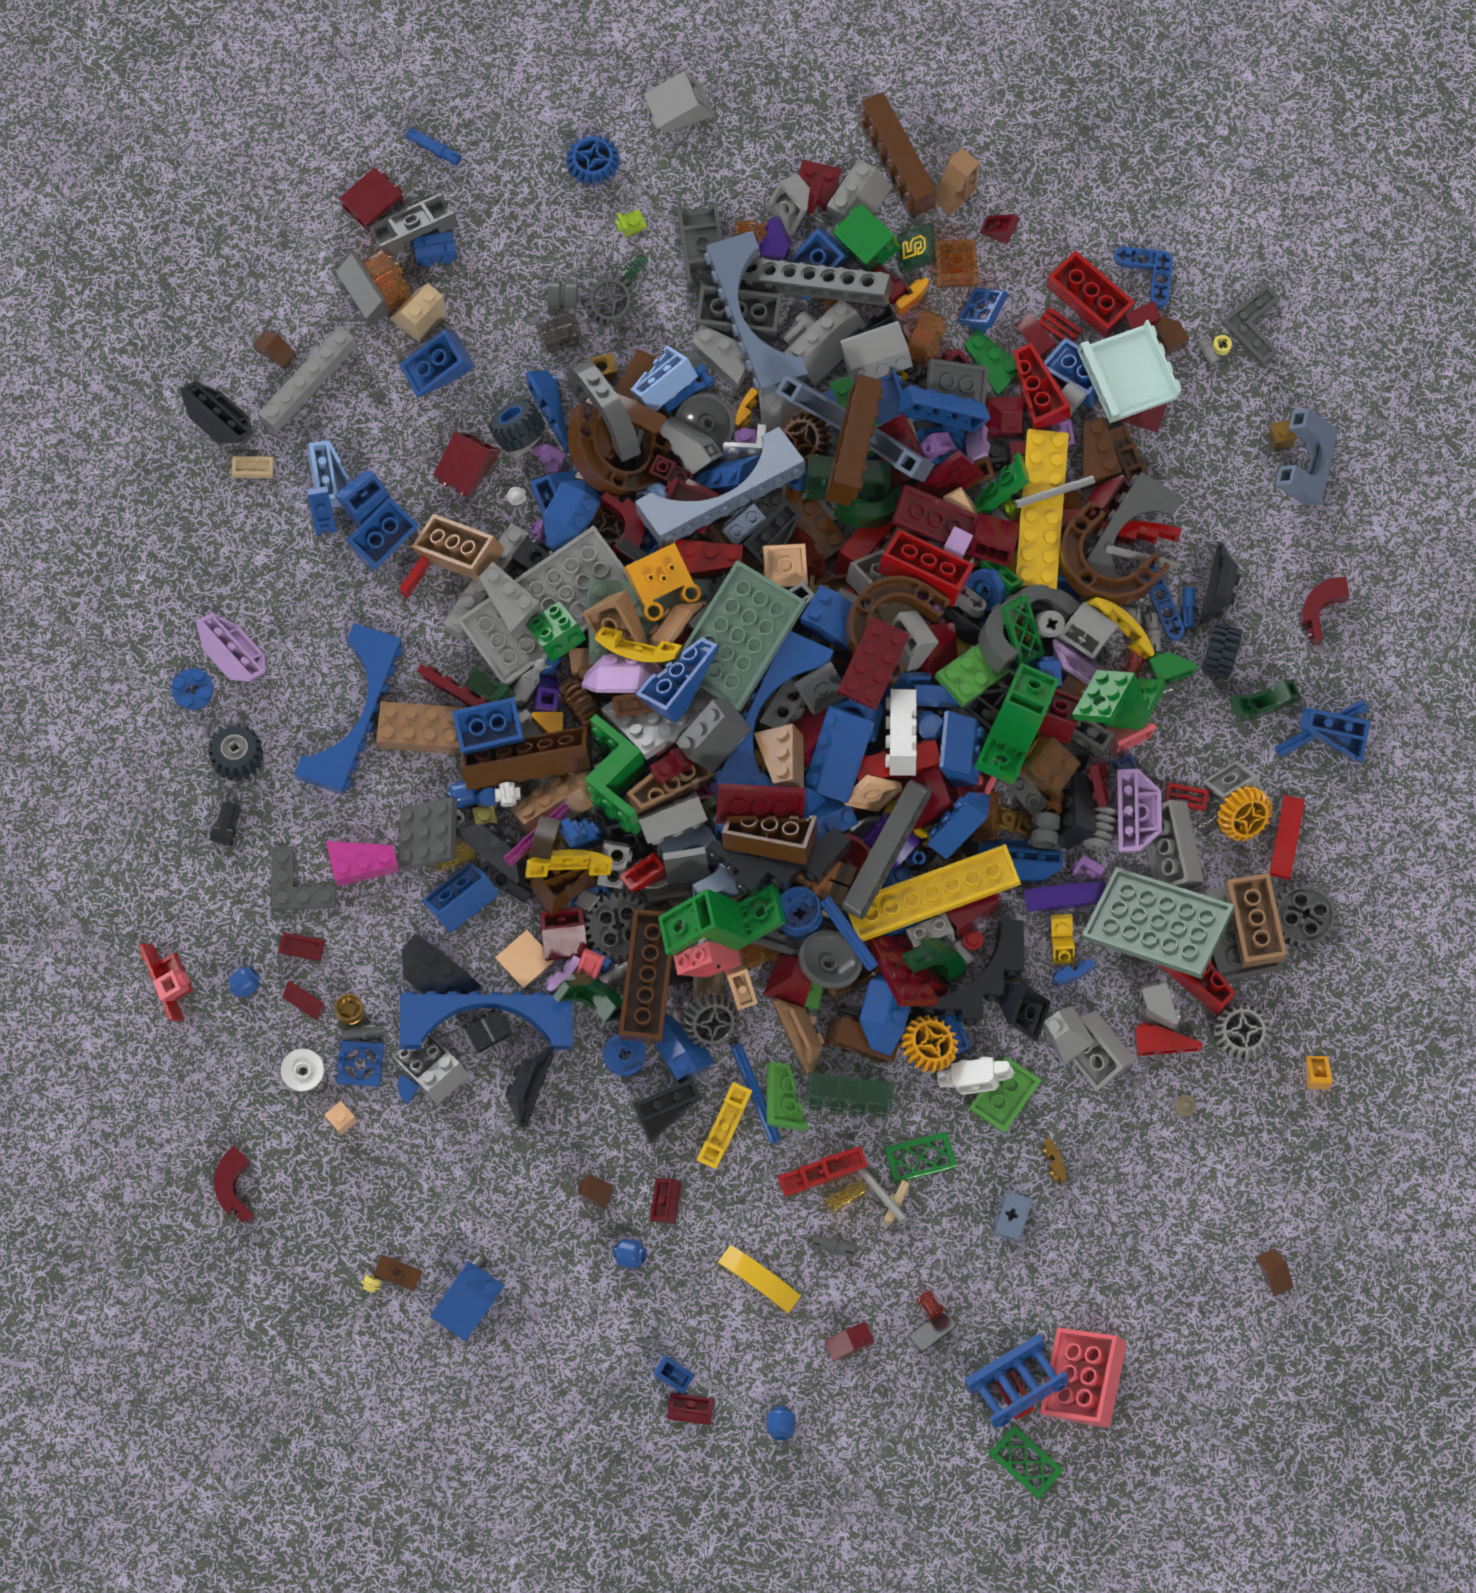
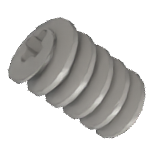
M1057 611L1039 612L1034 617L1041 637L1058 636L1064 629V618ZM1048 621H1051L1050 628L1046 627V624L1049 623Z
M1108 806L1095 807L1096 833L1082 842L1086 848L1097 852H1106L1103 847H1109L1110 843L1105 841V839H1112V835L1107 832L1114 831L1115 829L1110 823H1117V820L1112 817L1118 816L1117 810Z

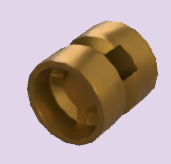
M349 993L340 996L336 1001L335 1012L342 1024L345 1026H356L362 1023L365 1018V1008L359 997Z

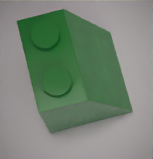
M863 204L854 207L844 221L837 223L833 231L835 238L867 272H871L874 267L880 264L883 266L901 248L895 235Z

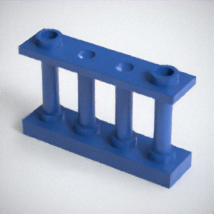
M1040 1334L1035 1335L964 1379L971 1395L979 1392L994 1413L990 1417L994 1429L1007 1425L1013 1417L1055 1391H1062L1069 1383L1067 1373L1064 1371L1057 1375L1044 1356L1043 1350L1046 1348ZM1030 1358H1036L1050 1379L1040 1387L1024 1365L1025 1361ZM1012 1369H1017L1032 1391L1022 1398L1019 1397L1005 1376ZM994 1380L1001 1384L1013 1402L1004 1409L1000 1408L987 1389V1385Z

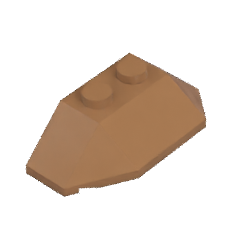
M699 601L674 605L670 608L667 607L663 611L660 623L658 625L654 624L648 634L651 636L647 640L648 645L658 647L661 641L674 643L688 629L685 625L707 605V602ZM666 661L654 663L662 668Z
M775 998L772 1000V1005L809 1081L813 1078L823 1051L822 1045L825 1044L820 1032L816 1033L813 1027L816 1025L811 1013L807 1014L805 1008Z

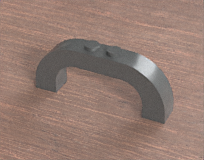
M586 361L568 369L569 389L577 400L588 396L609 430L613 450L623 462L641 454L635 429L622 401L595 364L591 361Z
M1032 585L1022 589L1015 595L1010 594L1003 604L998 603L992 608L991 614L980 630L978 643L983 658L997 674L1009 667L1019 652L1008 643L1003 634L1006 626L1000 607L1023 594H1028L1032 611H1057L1063 616L1065 625L1081 604L1068 593L1058 588H1049L1047 585ZM1022 604L1020 610L1026 613L1024 605ZM1010 610L1011 618H1013L1014 611Z

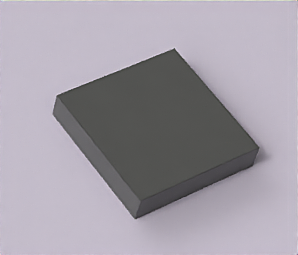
M831 662L794 683L813 716L846 698L836 693L842 680Z
M705 847L663 853L668 885L703 880L710 876Z

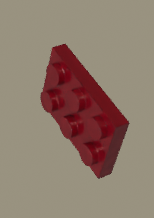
M901 414L877 427L925 458L905 414ZM878 455L893 488L898 484L903 485L914 479Z
M958 450L933 469L924 482L919 480L911 487L944 500L943 496L960 487L965 490L983 476L984 472L982 468Z

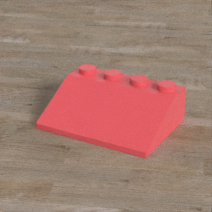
M1057 1327L1050 1364L1057 1375L1065 1371L1068 1375L1069 1383L1062 1391H1055L1042 1400L1040 1414L1087 1425L1110 1428L1127 1342L1115 1335Z

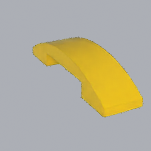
M1097 597L1085 602L1119 625L1118 628L1131 640L1127 647L1138 658L1145 660L1155 654L1151 642L1142 627L1124 609L1108 600Z
M604 626L595 635V640L608 650L625 658L641 662L669 661L675 659L682 649V645L661 641L658 647L623 639V631Z
M576 849L553 851L550 860L537 857L527 860L525 876L547 877L548 870L588 869L589 876L610 875L613 860L609 856L592 851Z
M732 1082L724 1099L723 1106L696 1161L717 1169L741 1120L752 1090Z
M732 1245L728 1247L718 1261L721 1266L740 1277L788 1314L801 1297L784 1281Z

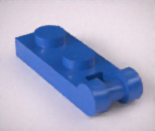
M704 364L699 365L695 369L697 378L701 377L703 381L698 384L694 379L690 385L684 387L674 398L663 404L667 413L681 405L689 397L699 394L715 383V379L712 375L709 376L707 373L708 369Z
M328 486L308 489L307 495L316 535H322V532L328 531L330 533L337 532Z

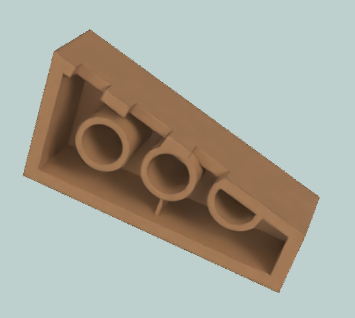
M695 763V766L661 786L652 773H650L627 792L623 801L636 811L638 817L710 783L714 779L716 772H711Z

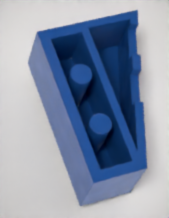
M1303 708L1299 729L1354 762H1363L1371 721L1312 708Z

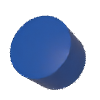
M923 711L916 716V732L925 740H937L942 736L944 722L934 712Z

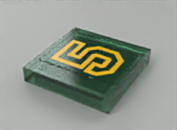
M929 222L897 234V241L901 247L898 250L899 272L907 273L936 262L934 225Z

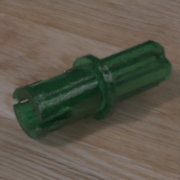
M639 254L629 266H625V270L621 273L623 275L621 282H624L627 278L631 281L633 278L638 277L637 274L649 262L645 255Z

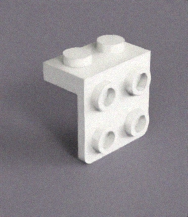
M758 424L756 444L724 442V460L761 455L763 449L761 436L768 433L766 432V425Z

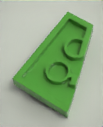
M772 1061L767 1063V1125L807 1131L809 1126L804 1121L802 1115L804 1110L802 1103H799L796 1095L797 1087L789 1064Z

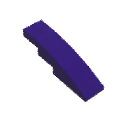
M1105 881L1082 882L1023 890L1026 911L1072 909L1098 904L1106 884Z

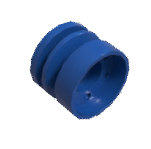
M793 887L780 895L786 920L781 929L788 937L795 940H805L809 935L820 930L823 924V912L819 899L812 890L805 887ZM802 913V914H803V916H802L803 919H798V917H799L798 914Z

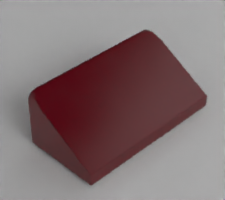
M288 981L283 999L313 1019L318 1020L326 1009L324 1003L293 982Z
M664 1178L655 1179L650 1221L676 1224L681 1189L680 1181Z
M671 1393L667 1419L711 1425L714 1398Z

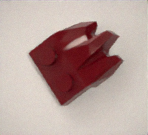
M802 160L798 175L810 188L807 215L814 214L817 206H820L823 211H827V204L837 191L842 168Z

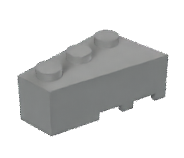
M700 325L692 340V350L697 354H703L709 362L708 365L738 392L748 374L745 360L747 359L745 354H741L739 350V342L704 325Z
M494 562L479 576L481 585L514 639L526 626V623L541 610L539 601Z
M695 790L690 792V796L682 800L677 798L672 801V804L664 807L660 806L638 816L648 844L652 843L655 845L665 840L664 837L669 835L675 837L683 834L684 829L689 827L696 829L704 825L707 817Z

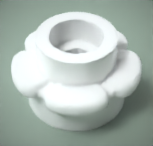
M512 487L508 491L506 498L512 505L522 504L526 500V491L520 487Z

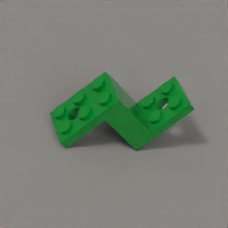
M1020 663L974 767L975 769L1014 785L1028 750L1045 717L1059 679Z
M1097 670L1072 715L1074 720L1102 722L1105 724V727L1143 730L1167 685L1165 680L1136 678L1135 673Z
M595 714L590 719L591 731L595 736L594 741L601 748L606 747L610 754L584 779L587 787L586 791L590 796L589 800L594 806L603 808L604 813L613 820L615 818L624 831H630L637 835L641 831L637 813L620 796L646 771L641 750Z
M773 884L758 891L753 898L749 896L741 902L705 889L658 917L665 952L669 956L677 954L703 938L738 951L786 923L779 890ZM763 908H765V913H764V915H763L762 917H760V914L762 913ZM683 923V928H682V930L679 932V929H680V927H681V924Z

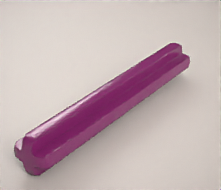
M562 803L548 818L562 821L571 813V809L565 803ZM536 828L504 856V861L509 866H513L531 849Z

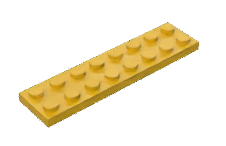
M1035 429L1027 430L1024 462L1030 483L1022 489L1021 498L1065 484L1069 433ZM1064 493L1023 506L1020 509L1015 574L1024 581L1020 588L1032 585H1047L1049 588L1057 589Z
M1005 844L883 888L879 891L867 915L862 920L849 914L854 931L864 942L1021 885Z

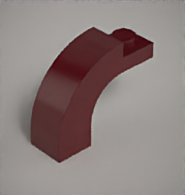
M606 491L601 497L600 505L621 521L624 527V533L621 538H625L638 548H641L644 523L637 514L636 505L629 498L624 503H621L619 497L614 494L611 495ZM619 539L613 547V552L619 559L629 565L634 559L616 547L620 541Z
M1346 576L1331 578L1318 584L1310 592L1303 605L1300 627L1309 626L1306 628V635L1308 640L1311 639L1312 646L1320 645L1323 640L1319 617L1320 611L1327 605L1347 602L1349 598Z
M233 1145L225 1153L217 1166L214 1176L215 1194L219 1204L228 1215L236 1210L234 1215L242 1223L246 1220L251 1224L256 1217L238 1200L235 1192L238 1177L251 1163Z

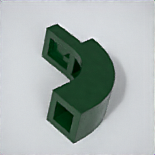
M898 484L885 499L878 502H866L857 497L856 500L851 501L849 507L836 504L833 516L850 526L862 529L885 526L893 520L902 485Z
M477 668L474 669L464 683V686L471 689L478 697L482 696L490 702L516 696V693L511 691L505 683L502 682L500 684Z
M1281 680L1273 686L1254 694L1234 695L1229 698L1231 709L1237 718H1240L1241 721H1249L1281 710L1300 700L1301 695L1294 680Z
M945 939L921 940V947L903 953L902 960L913 973L936 965V973L947 984L965 978L966 964L964 958Z
M571 973L567 980L562 981L558 985V990L553 995L557 1002L575 1000L586 1004L604 1022L616 1021L621 1016L623 998L605 983L585 974Z

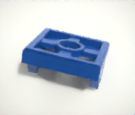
M974 287L957 320L958 323L970 326L974 331L979 330L986 334L988 328H992L1009 294L1005 290ZM981 303H986L983 309L977 310ZM972 309L975 311L973 318H971ZM990 311L986 318L979 319L981 314Z
M341 1041V1049L338 1053L339 1061L337 1062V1084L380 1087L385 1045L381 1043ZM359 1049L358 1057L354 1060H345L351 1051ZM366 1049L375 1055L376 1062H370L365 1057ZM360 1058L367 1061V1067L364 1070H358L355 1067V1062ZM345 1067L354 1068L357 1072L356 1079L348 1075ZM369 1068L375 1069V1072L370 1077L363 1079L364 1072Z

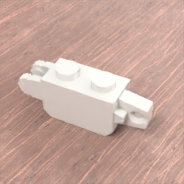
M980 1057L978 1060H960L957 1063H951V1069L937 1072V1082L940 1087H955L961 1095L996 1090L999 1087V1081L1012 1079L1015 1072L1007 1061L995 1062L993 1057Z

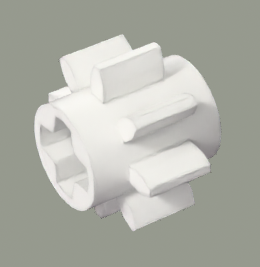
M513 782L499 784V789H495L496 802H501L502 807L517 805L516 800H521L520 787L515 788V783Z

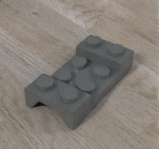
M442 193L368 225L372 238L385 259L404 251L402 244L412 241L418 236L429 233L436 228L441 234L459 226L455 213L448 208Z
M712 204L706 210L691 212L677 208L688 289L699 288L701 285H718L712 280L711 265L707 266L704 259L706 245L722 240L717 204Z

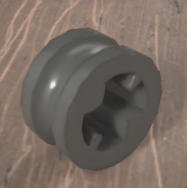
M377 383L374 384L373 388L369 387L367 389L376 404L380 403V399H386Z

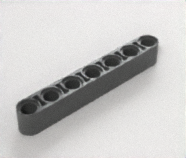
M910 780L907 783L842 904L843 911L861 920L867 915L930 798V788L914 780Z

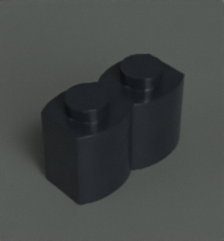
M492 1009L483 1015V1019L479 1021L472 1020L464 1025L465 1028L462 1032L475 1055L513 1035L500 1010L495 1011V1009Z

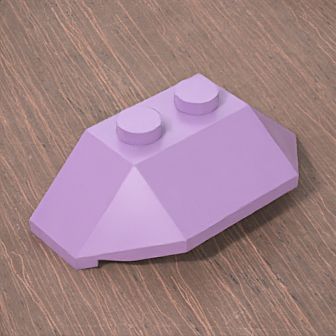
M210 613L196 621L203 651L229 680L250 682L265 674V655L238 625L220 618L214 613Z
M1059 635L1053 637L1055 660H1060L1061 678L1070 673L1086 685L1082 691L1084 693L1095 672L1106 669L1059 637Z
M608 654L603 655L586 672L581 685L582 688H587L596 693H637L650 676L654 673L658 675L663 669L654 662H641L620 655Z
M1139 769L1117 770L1119 852H1139L1162 833L1161 790Z

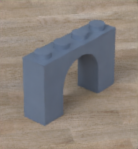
M1309 408L1293 410L1289 430L1306 443L1310 457L1307 471L1297 465L1281 466L1276 486L1305 506L1322 504L1338 429Z
M703 825L696 829L689 827L684 829L683 834L675 837L670 835L663 842L658 843V856L664 862L663 853L705 847L707 859L711 860L708 857L707 845L712 840L722 846L723 843L720 840L717 841L708 826ZM720 862L718 864L715 863L718 869L714 874L692 885L693 896L705 889L712 890L728 898L740 894L735 884V877L737 875H730L725 870V866Z

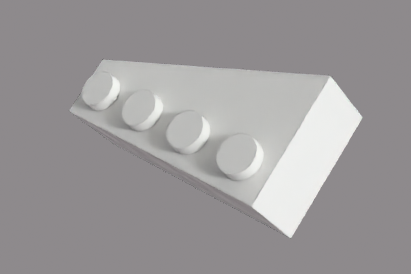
M891 689L890 697H886V710H890V716H886V729H890V735H886V748H890V754H886V767H890V775L916 776V690Z

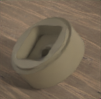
M1182 1095L1176 1099L1174 1110L1180 1117H1190L1196 1110V1102L1191 1096Z

